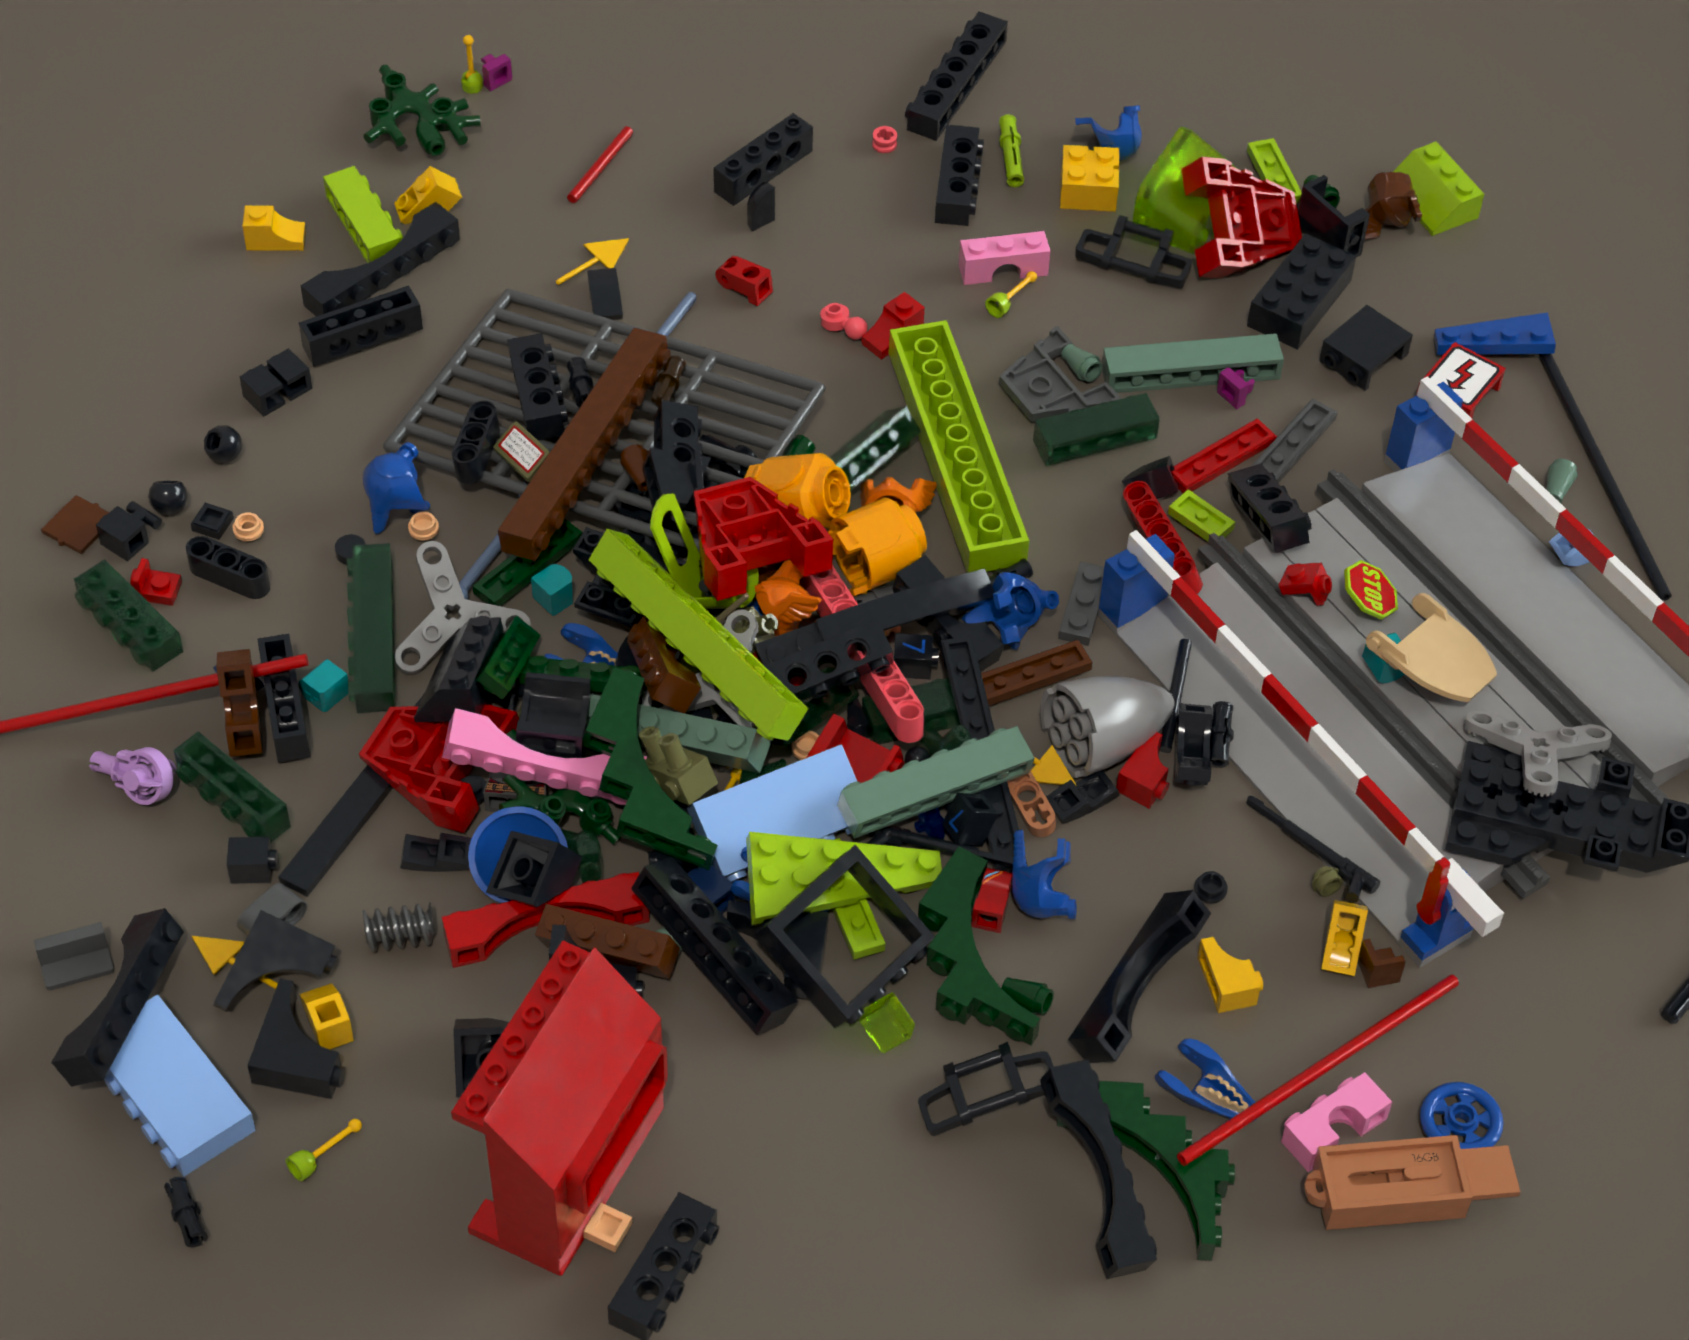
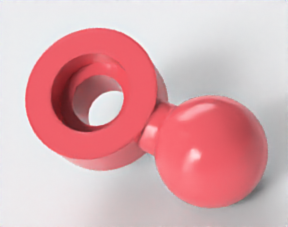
M831 303L820 312L821 325L826 330L840 331L844 329L846 335L853 340L861 339L862 335L868 330L866 321L857 316L850 318L849 309L842 304Z

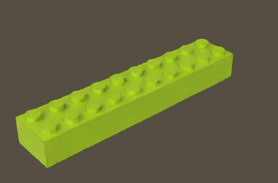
M947 320L891 329L889 356L934 482L937 483L936 488L966 572L985 569L986 572L999 568L1004 569L1023 558L1027 560L1029 538Z

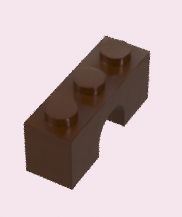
M250 649L217 652L216 669L220 696L223 697L225 730L229 756L262 753L263 736Z

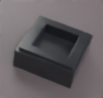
M205 502L192 521L191 529L194 532L220 540L234 519L233 512Z

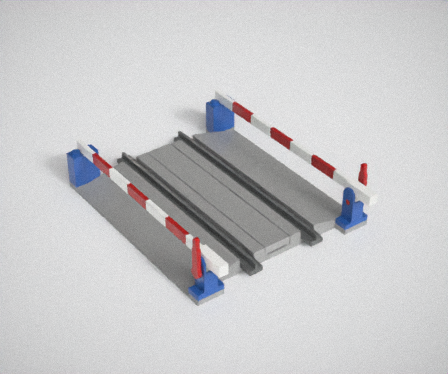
M1428 376L1420 380L1417 396L1401 403L1396 408L1384 462L1394 471L1393 473L1363 483L1361 491L1342 472L1338 473L1332 469L1328 472L1327 480L1317 485L1316 492L1328 503L1308 513L1312 529L1308 531L1310 543L1274 553L1265 540L1261 538L1244 547L1242 555L1223 535L1219 537L1212 533L1209 535L1208 543L1198 548L1197 556L1208 568L1199 574L1203 586L1200 592L1196 594L1173 569L1175 554L1156 534L1145 539L1135 530L1129 534L1127 549L1105 560L1098 616L1167 692H1170L1179 642L1181 639L1192 641L1181 703L1211 706L1212 719L1213 704L1215 702L1225 701L1233 705L1231 729L1234 731V738L1230 741L1229 760L1282 818L1292 821L1344 858L1347 857L1380 880V886L1373 894L1362 888L1358 901L1363 906H1367L1368 912L1419 968L1470 938L1473 928L1484 937L1500 926L1504 912L1491 900L1485 891L1506 879L1524 899L1547 885L1550 880V876L1536 860L1550 853L1553 849L1547 848L1539 853L1534 851L1522 857L1520 862L1512 866L1445 850L1467 742L1471 741L1503 749L1487 742V739L1484 737L1479 738V735L1472 736L1473 733L1469 734L1468 731H1465L1464 725L1468 712L1474 710L1488 711L1507 720H1515L1522 726L1539 733L1558 730L1562 727H1576L1588 724L1605 727L1612 733L1610 747L1607 751L1589 752L1588 755L1557 760L1558 781L1594 789L1602 757L1635 764L1632 788L1628 798L1661 806L1664 798L1668 799V797L1658 787L1689 768V685L1450 454L1454 434H1458L1688 657L1689 626L1461 409L1463 403L1461 397L1444 381L1436 385ZM1359 560L1381 568L1397 590L1398 610L1382 620L1362 612L1345 590L1344 570ZM1322 562L1327 575L1331 577L1332 590L1322 606L1316 605L1311 593L1282 595L1278 586L1287 566L1297 563ZM1426 593L1446 608L1451 617L1477 638L1492 659L1497 676L1469 702L1457 701L1436 694L1416 683L1406 674L1393 682L1379 683L1362 657L1367 635L1375 630L1385 635L1395 632L1402 641L1426 621L1412 606V600L1417 594ZM1319 857L1326 866L1335 868L1330 863ZM1340 875L1343 879V885L1348 889L1349 881Z

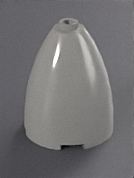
M1119 676L1077 678L1057 683L1052 688L1046 689L1041 701V724L1043 729L1048 728L1053 746L1071 777H1085L1105 770L1132 755L1137 748L1163 728L1172 715L1175 702L1172 694L1167 692L1165 688L1135 678Z

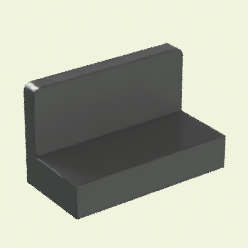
M101 922L33 940L45 986L49 991L114 972Z

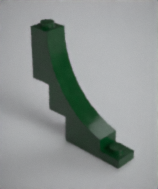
M614 667L586 728L583 746L610 756L602 774L599 790L627 800L618 822L616 835L710 870L718 845L712 843L705 836L689 834L693 818L666 795L653 777L642 754L636 720L637 705L641 697L645 678L638 676L631 670H622Z

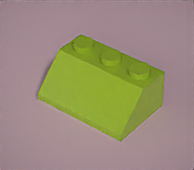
M1437 141L1413 150L1393 171L1402 172L1410 176L1412 187L1417 194L1420 211L1422 212V218L1419 222L1431 236L1479 218L1484 193Z

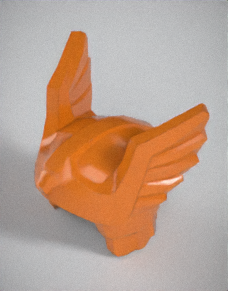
M888 477L874 488L873 480L867 479L860 484L861 506L882 498H889L896 501L899 506L907 505L915 513L921 512L931 505L937 483L917 478L914 480L912 487L908 489L899 484L894 478Z
M790 559L785 560L779 570L771 577L755 586L756 599L762 612L765 615L773 614L778 620V628L773 632L775 636L798 629L800 621L810 618L812 613L818 609L817 605L821 602L820 597L811 596L799 585V580L803 576Z

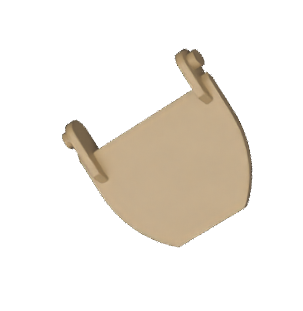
M1419 593L1412 600L1414 610L1423 616L1426 621L1398 644L1377 630L1367 635L1366 645L1368 649L1373 651L1395 670H1401L1409 678L1426 689L1453 700L1469 702L1497 676L1492 659L1477 638L1451 617L1446 608L1426 593Z

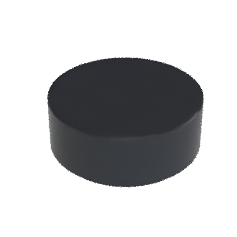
M354 534L339 538L335 543V553L338 561L346 565H355L362 562L367 555L364 539Z

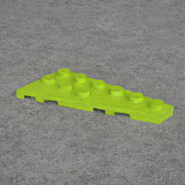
M749 832L746 838L752 925L760 924L765 919L773 918L834 861L854 845L861 850L896 892L901 891L903 893L930 888L942 871L940 851ZM847 870L803 911L813 913L855 904L860 899L870 898V895Z

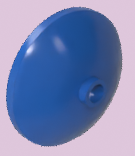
M522 806L504 808L488 816L474 832L468 851L469 869L476 885L492 900L498 903L512 901L486 893L511 831L558 842L568 848L567 841L560 827L553 819L541 811Z

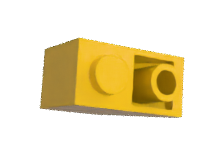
M429 166L398 197L394 205L400 222L409 224L412 223L415 214L434 202H437L449 211L462 196L454 177Z
M332 983L299 994L318 1045L332 1049L354 1041L350 1018L339 991Z

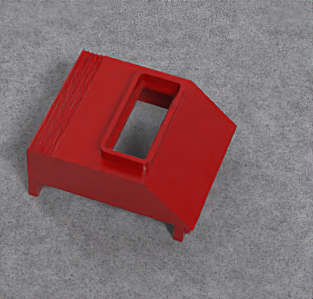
M562 940L451 1111L453 1120L485 1134L493 1201L485 1198L467 1226L468 1233L558 1276H562L585 1239L583 1231L600 1203L606 1204L664 1108L663 1090L668 1078L667 1047L662 1045L661 1017L595 947H593L591 952H588Z

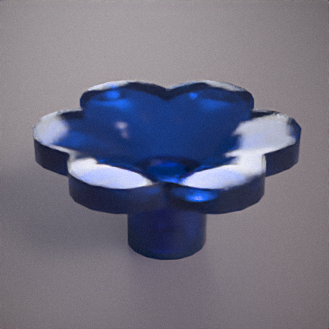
M938 807L919 814V820L914 823L918 833L926 831L928 836L939 839L945 838V828L942 826L944 818L940 815Z

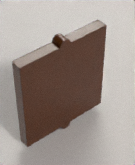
M75 495L41 531L46 536L58 541L59 546L65 545L83 554L99 538L96 524L109 512L100 508L98 503L92 504Z

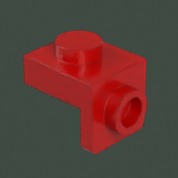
M1322 562L1297 563L1287 566L1278 586L1282 595L1311 593L1316 605L1322 606L1332 590V580L1327 575Z

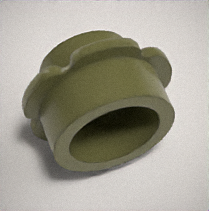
M1328 866L1318 869L1314 873L1311 883L1315 892L1318 891L1323 897L1335 894L1343 885V879L1338 874L1339 869Z

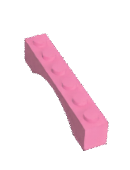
M455 708L448 725L442 758L449 759L459 765L469 764L481 767L491 773L501 772L514 775L523 781L534 780L546 783L552 788H566L578 791L588 797L598 796L610 799L612 802L620 805L627 803V800L599 790L602 774L610 756L605 754L586 758L549 756L531 750L512 740L488 716Z

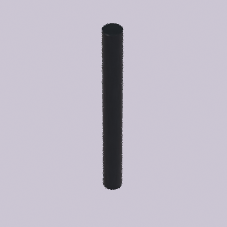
M1181 639L1179 642L1170 688L1175 706L1171 717L1162 729L1160 751L1164 753H1170L1172 750L1177 724L1178 705L1181 703L1192 641L1189 639Z

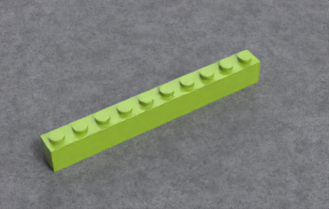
M606 529L589 558V561L598 569L596 573L603 579L610 581L614 585L613 590L631 602L630 606L633 610L645 615L649 619V626L656 631L662 632L667 637L665 641L673 648L680 650L684 654L683 659L688 664L697 667L702 672L701 677L720 690L719 694L723 699L735 704L739 708L738 714L744 719L753 722L758 727L756 731L762 737L768 740L777 738L789 741L809 708L630 535Z

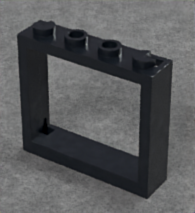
M856 845L843 853L754 934L834 1028L845 1021L851 1025L864 1014V1010L861 1007L867 1001L873 1004L886 993L883 986L889 980L894 984L906 974L908 970L905 965L910 960L914 963L920 960L928 952L926 945L935 937ZM847 870L911 943L848 1004L783 931L791 921Z

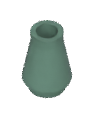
M1068 344L1061 352V357L1068 363L1081 381L1092 382L1101 374L1103 365L1097 355L1082 350L1073 344Z
M1556 459L1548 467L1546 490L1560 503H1562L1564 496L1578 477L1576 465L1567 459Z

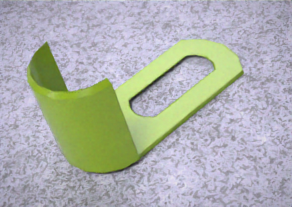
M663 494L656 501L653 508L650 529L670 575L706 610L727 609L743 594L719 601L715 597L701 596L702 592L699 589L701 577L699 551L675 494ZM670 510L688 550L687 561L683 566L678 565L662 527L663 517ZM758 568L747 571L746 593L749 595V598L738 608L748 606L754 599L756 594L755 586L759 581Z

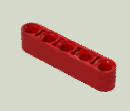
M1135 481L1128 484L1123 490V497L1141 534L1145 539L1156 534L1175 554L1173 569L1198 594L1202 589L1203 583L1195 562L1149 485L1143 481Z

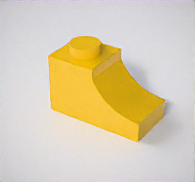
M245 205L242 227L246 250L304 251L306 237L305 222L293 221L281 216L274 210V206Z
M1339 900L1333 901L1321 965L1322 970L1355 976L1368 913L1367 906Z
M1214 936L1201 939L1197 959L1217 1012L1222 1013L1257 1005L1259 993L1263 990V980L1260 972L1254 971L1251 960H1240L1230 956L1220 948Z

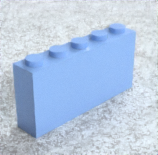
M841 744L694 802L687 810L693 818L692 822L697 834L707 837L712 843L718 845L712 865L730 882H734L747 876L745 870L748 869V863L741 858V851L746 847V838L749 832L828 840L836 839L834 834L844 830L847 835H850L851 832L837 804L841 790L848 784L857 782V779Z
M157 994L147 1000L108 1070L104 1081L114 1096L120 1093L125 1101L122 1103L128 1115L133 1120L138 1117L143 1123L141 1129L151 1144L157 1142L162 1148L160 1154L170 1169L176 1166L184 1177L255 1132V1125L252 1113Z

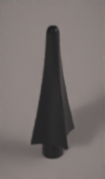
M854 684L846 686L847 728L865 738H869L867 732L869 722L857 697Z

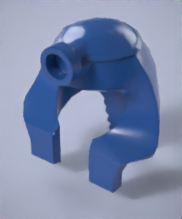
M1140 105L1123 107L1124 112H1121L1119 115V127L1113 131L1100 127L1091 117L1075 119V125L1091 124L1100 147L1119 148V161L1129 159L1137 153L1142 140L1141 127L1138 122Z
M410 442L404 443L396 453H387L375 457L363 471V486L370 501L373 531L375 534L382 533L385 530L386 523L388 522L387 519L389 518L388 515L392 509H409L411 513L416 514L430 508V503L422 498L416 484L418 475L412 461L418 456V450Z
M1001 572L997 575L992 585L995 591L993 593L994 600L976 606L966 613L962 620L965 623L992 621L1000 631L1002 643L1009 644L1013 650H1017L1020 646V640L1030 626L1039 620L1044 610L1057 608L1059 595L1056 591L1041 590L1034 582L1021 575Z
M1023 829L1015 831L1013 836L1012 894L1019 909L1035 918L1068 916V919H1076V899H1069L1070 896L1066 893L1053 891L1051 886L1056 872L1071 863V843L1066 842L1065 838H1058L1056 857L1047 858L1032 866H1027Z

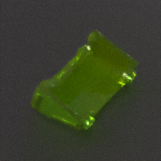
M1181 126L1142 181L1136 195L1133 222L1160 230H1165V228L1174 230L1171 246L1194 254L1195 249L1199 245H1204L1208 238L1209 229L1206 226L1207 220L1211 215L1208 198L1185 196L1181 169L1201 157L1228 159L1193 130Z

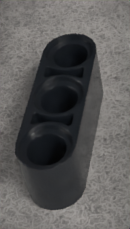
M478 401L471 405L453 448L452 459L457 480L461 483L472 484L482 478L492 454L493 446L499 436L500 427L496 407L490 401Z
M196 536L187 542L186 554L189 568L195 576L251 599H260L269 593L270 581L267 565L263 560L205 536Z

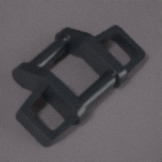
M1119 215L1113 235L1085 229L1076 245L1075 251L1076 258L1107 270L1114 268L1144 277L1146 281L1154 284L1157 283L1175 288H1182L1192 266L1190 258L1169 252L1174 230L1167 228L1160 230L1129 221L1128 217ZM1125 231L1160 241L1159 248L1150 267L1116 257ZM1094 242L1107 246L1103 256L1084 249L1086 243ZM1167 263L1182 268L1183 272L1181 275L1175 276L1161 273L1164 264Z
M1006 1042L998 1045L999 1049L956 1065L953 1062L943 1065L947 1082L918 1099L930 1135L937 1136L958 1126L973 1123V1118L1017 1102L1019 1105L1029 1102V1100L1044 1096L1042 1085L1025 1090L1017 1068L1038 1063L1046 1064L1048 1069L1054 1067L1049 1053L1041 1051L1013 1057L1009 1043ZM1004 1062L1013 1089L967 1105L959 1078ZM951 1092L959 1114L939 1123H932L928 1112L929 1104Z

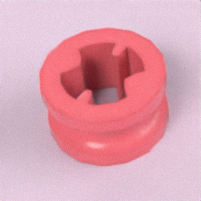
M889 126L877 127L873 131V148L880 153L893 152L897 147L896 130Z

